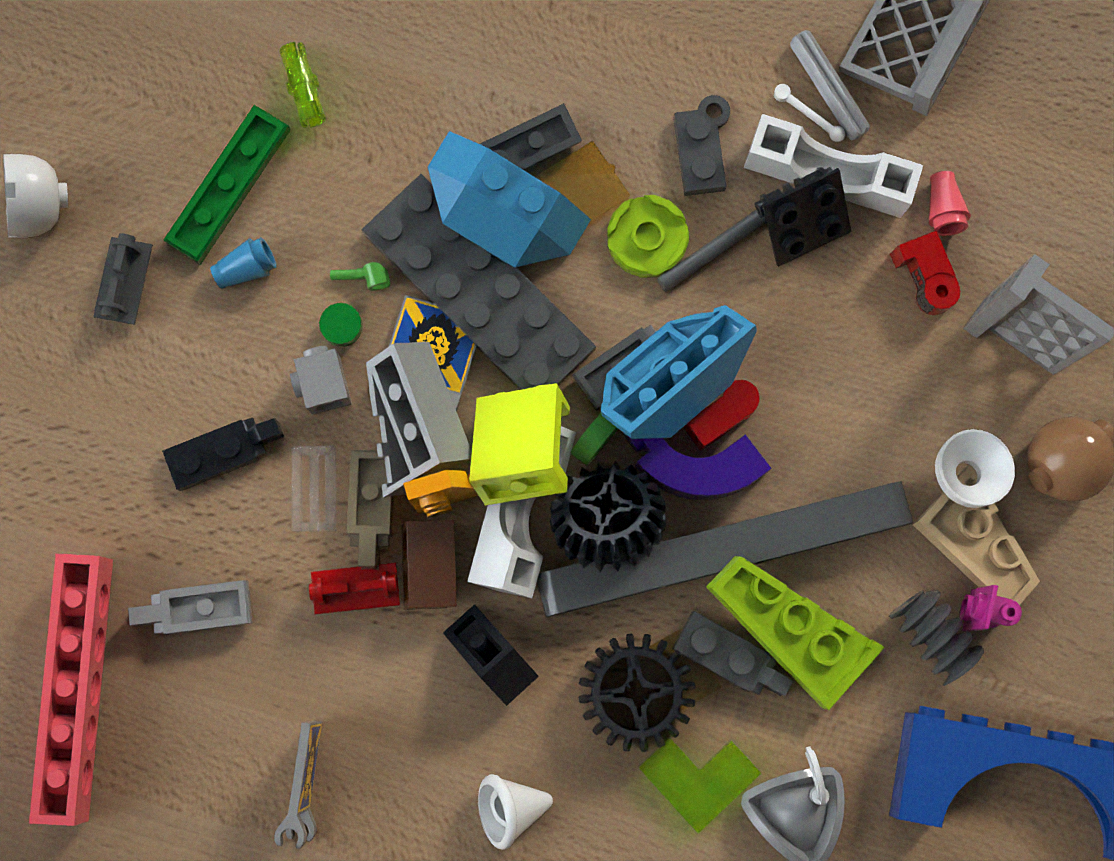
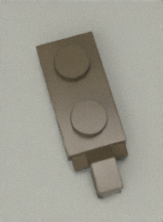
M351 450L347 534L350 537V546L359 547L358 567H361V570H379L380 547H389L390 537H392L394 496L383 498L382 484L387 483L384 456L378 457L377 450Z

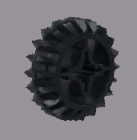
M615 460L611 468H604L598 462L595 470L591 472L581 467L579 478L567 475V492L555 494L556 500L551 501L550 526L551 531L554 532L556 544L560 549L565 550V555L569 560L578 558L579 564L583 568L595 562L596 568L601 573L606 564H612L619 571L623 561H628L635 566L638 561L637 554L650 557L651 545H660L661 531H664L666 527V515L664 514L666 512V504L661 496L660 488L657 486V483H651L647 472L637 475L636 469L632 464L626 469L620 470V466Z
M632 633L626 635L627 648L620 649L616 638L610 639V646L614 653L608 656L602 648H597L595 653L603 661L602 664L597 666L590 661H587L585 664L587 670L595 673L594 679L581 677L579 680V685L592 687L591 694H583L578 697L579 703L593 702L594 708L587 710L583 717L585 720H590L598 715L601 721L594 726L592 731L595 735H598L606 727L609 728L611 733L608 735L606 743L610 746L615 743L617 736L621 735L625 737L623 741L624 751H630L632 739H639L641 752H647L648 743L646 738L654 736L657 746L661 748L665 746V742L660 732L667 729L669 734L676 738L679 735V731L671 724L676 718L684 724H688L690 720L686 714L679 712L681 705L686 707L695 706L694 699L683 697V691H691L696 688L695 682L687 681L682 683L680 676L688 674L691 668L689 665H683L678 669L674 667L673 663L681 657V653L678 650L672 652L668 658L662 655L668 644L665 640H661L658 643L656 650L650 649L651 635L644 634L642 647L634 646L635 639ZM639 655L659 662L668 672L671 681L661 683L646 680L641 673ZM626 657L628 675L625 683L616 688L600 690L606 671L615 662ZM633 669H636L637 679L640 680L642 687H649V689L660 688L659 691L649 692L648 698L643 696L645 702L641 703V715H638L637 706L634 704L632 697H625V695L614 696L615 693H624L626 686L631 688L628 683L633 681ZM673 695L671 706L665 716L657 723L648 726L646 712L649 702L658 697ZM620 702L628 705L633 713L635 728H629L614 721L608 715L602 703Z

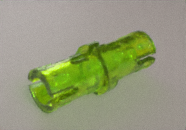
M295 42L287 43L280 48L279 53L287 73L288 82L285 85L288 94L293 96L300 125L306 128L308 120L310 128L319 126L326 121V116L316 88L320 86L317 75L311 71L305 45L302 42H298L297 50Z

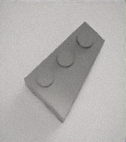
M429 342L393 343L366 362L373 416H379L382 443H377L376 445L378 457L384 456L387 483L382 484L383 498L405 495L406 491L403 485L405 482L444 470H457L471 461V447Z

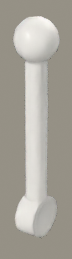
M779 84L776 86L774 98L777 101H787L826 130L832 141L840 142L844 139L845 130L843 127L833 126L791 95L788 85Z

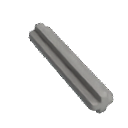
M805 30L797 34L790 42L792 50L840 126L845 130L847 137L850 140L862 137L870 128L866 118L812 33Z

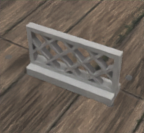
M876 0L844 57L839 72L913 104L912 110L928 116L990 0H950L953 7L952 13L935 20L928 3L938 0H908L898 4L895 0ZM888 1L890 6L884 8L885 4ZM921 6L927 22L906 29L900 13ZM894 15L899 31L878 38L874 28L876 21ZM943 26H944V28L942 29V31H941V33H940V35H939V32H938V29H937V28H940V27H943ZM931 31L935 42L933 48L915 54L909 37ZM870 34L872 40L866 41L868 35ZM903 40L908 56L887 63L881 46ZM875 48L881 65L864 69L853 64L859 53ZM926 60L922 68H920L919 62ZM912 64L916 79L911 88L894 82L891 71Z
M1034 254L984 298L963 329L976 338L989 329L1054 375L1110 342L1114 336V328L1043 279L1041 276L1050 264Z

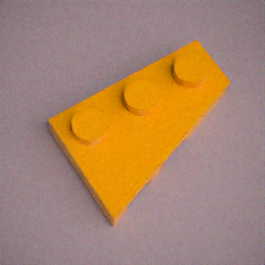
M444 470L403 483L408 501L418 514L426 513L428 518L452 511L451 504L478 496L469 482L470 474L467 475L466 471Z

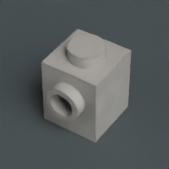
M318 346L305 350L303 352L304 357L294 359L297 372L290 373L292 387L296 398L303 396L305 407L311 415L352 404L341 358L336 349L328 350L327 346Z

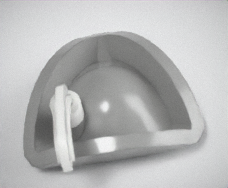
M809 746L805 748V755L810 769L795 771L763 782L747 790L743 794L741 801L743 810L756 829L789 861H827L837 843L843 822L845 797L842 777L832 767H820L814 750Z

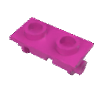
M998 585L971 589L970 595L966 594L960 607L959 617L961 620H964L962 631L986 630L999 625H1015L1021 619V607L1012 599L997 596Z

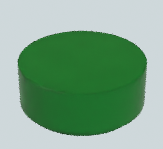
M335 303L323 311L319 320V327L322 335L330 344L345 347L358 340L362 333L363 323L354 307L346 303Z

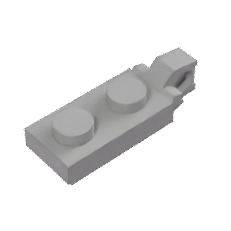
M248 580L159 591L160 594L151 595L152 605L128 608L129 625L142 626L154 624V634L163 633L168 635L253 623Z

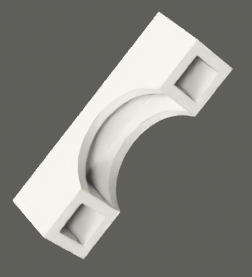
M762 114L744 165L746 169L793 184L794 179L798 177L801 179L816 171L819 167L824 169L831 167L833 170L839 168L846 201L899 218L903 216L912 204L923 169L921 164L884 152L876 155H856L832 149L811 138L802 126Z
M561 426L559 464L566 473L576 432ZM536 497L488 505L467 582L504 593L533 598L543 556L535 549L529 535V516Z

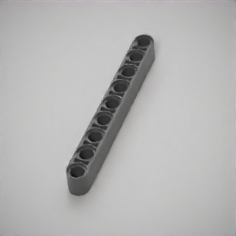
M902 481L663 541L660 542V545H651L650 557L637 554L638 561L635 566L628 561L621 562L619 571L612 564H606L600 573L595 566V562H592L585 568L577 563L542 572L538 575L537 585L545 616L550 617L715 575L734 556H741L752 564H758L898 528L914 522Z

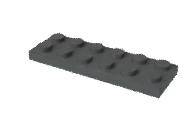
M422 174L414 179L361 229L363 235L434 303L519 390L557 383L559 386L596 350V345L518 268L510 266L442 224L433 186Z

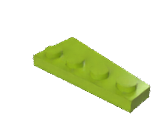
M734 556L706 586L823 709L830 710L885 648L873 639H868L857 632L854 627L843 620L837 619L822 610L813 601L795 593L786 584L741 556Z

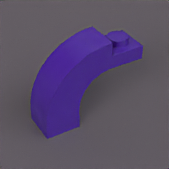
M623 432V435L636 452L643 449L646 453L635 465L640 473L647 472L651 483H657L660 489L686 499L714 500L736 494L752 485L772 469L746 435L714 456L693 458L675 451L663 438L631 439Z

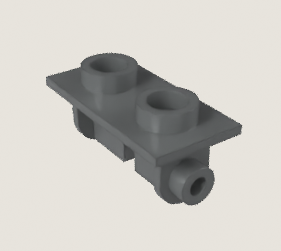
M119 233L118 238L111 237L94 310V318L135 325L153 247L152 244L135 241L136 237L124 233Z

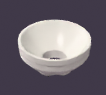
M971 429L954 434L943 444L935 461V473L941 489L950 499L965 507L980 508L998 502L1009 492L1015 478V465L1011 453L1000 439L983 430ZM966 463L975 469L977 473L975 485L966 486L958 480L956 476L958 464Z

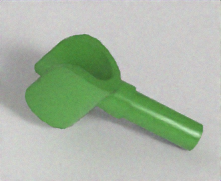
M377 262L368 263L363 268L330 271L331 280L366 279L367 287L370 291L381 290L389 287L391 284L388 270Z

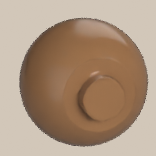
M1072 416L1058 418L1044 425L1035 434L1028 448V477L1033 487L1040 493H1046L1055 499L1068 502L1086 500L1100 493L1108 485L1114 474V427L1103 419L1092 422L1085 418Z

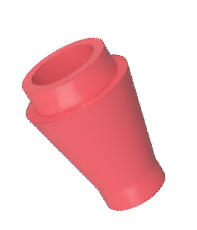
M941 171L933 174L930 177L929 225L934 227V231H937L940 236L959 234L968 228L967 221L971 215L956 183L955 174L952 171Z

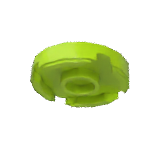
M644 195V197L631 198L623 202L612 214L607 228V247L614 262L625 272L640 278L659 277L672 269L683 259L689 243L688 226L682 211L670 200L656 195Z

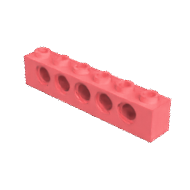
M55 554L29 824L75 826L89 821L113 559L93 555Z

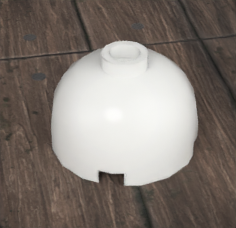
M3 154L8 238L34 237L51 230L58 221L60 208H68L67 183H58L55 170L43 159L33 155Z

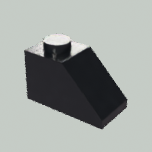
M475 604L443 632L477 675L506 706L539 677Z

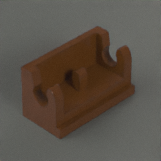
M454 520L406 521L401 525L404 610L457 607Z

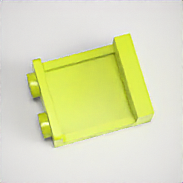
M557 383L538 385L511 392H500L476 399L469 482L485 506L567 492L568 477L559 464L561 417L569 415L570 406Z

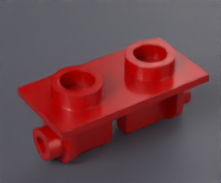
M396 562L379 564V570H361V567H350L311 572L312 583L309 584L310 600L314 603V615L400 605Z

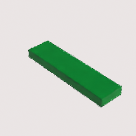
M253 105L163 241L201 265L290 132L289 125Z

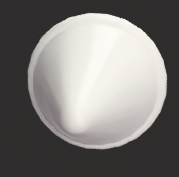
M494 774L486 776L479 787L478 808L483 829L490 842L501 850L510 848L514 840L553 804V798L547 792L504 780Z

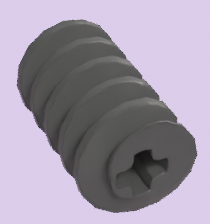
M922 590L890 613L889 617L893 619L905 616L906 620L899 630L901 633L915 629L917 634L911 641V646L914 647L924 643L928 646L921 659L925 661L936 657L939 660L931 672L936 675L947 671L949 676L943 684L945 686L972 669L984 654V648L980 645L967 648L973 640V634L969 631L956 634L962 626V620L958 617L945 620L952 607L946 603L935 606L941 596L938 590L925 593Z

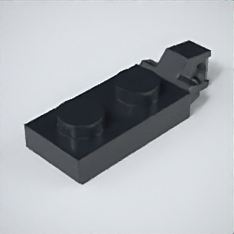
M253 418L241 419L162 450L176 490L183 491L259 461L258 457L267 454L264 445L281 439L284 435L276 418L259 424H255Z

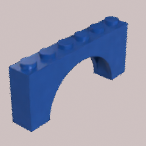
M919 706L918 714L905 712L889 816L899 820L942 828L944 817L951 801L958 791L975 776L986 770L1006 764L1033 763L1060 774L1082 792L1093 807L1101 826L1103 857L1114 860V742L1090 739V746L1074 744L1075 735L1048 730L1047 738L1031 736L1032 727L1005 722L1004 730L987 727L988 718L962 714L961 722L944 719L945 710Z

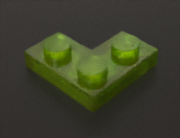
M671 738L665 741V746L658 747L638 766L643 774L697 833H700L761 774L731 740L700 769L694 765Z

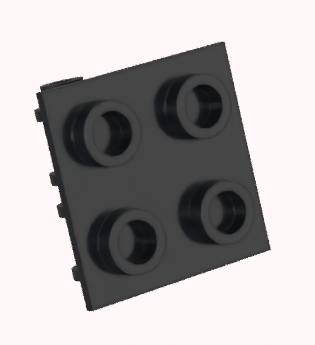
M819 167L816 171L801 179L799 177L794 179V189L789 183H785L782 185L784 194L780 189H777L768 194L760 195V200L754 203L758 215L766 219L778 267L852 232L839 168L833 170L831 167L827 169Z

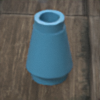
M262 237L254 241L249 238L218 261L217 264L211 266L210 270L217 285L223 289L227 286L269 276V271L276 268V261L271 249Z

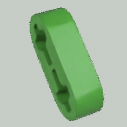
M600 413L579 438L570 454L588 466L617 432L618 428L602 417Z

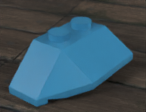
M450 131L427 167L442 224L514 268L570 255L591 221L585 213L557 190L491 149Z
M726 305L714 308L713 312L697 313L667 322L606 373L603 403L600 410L602 417L631 439L671 438L732 385L757 332L756 325Z

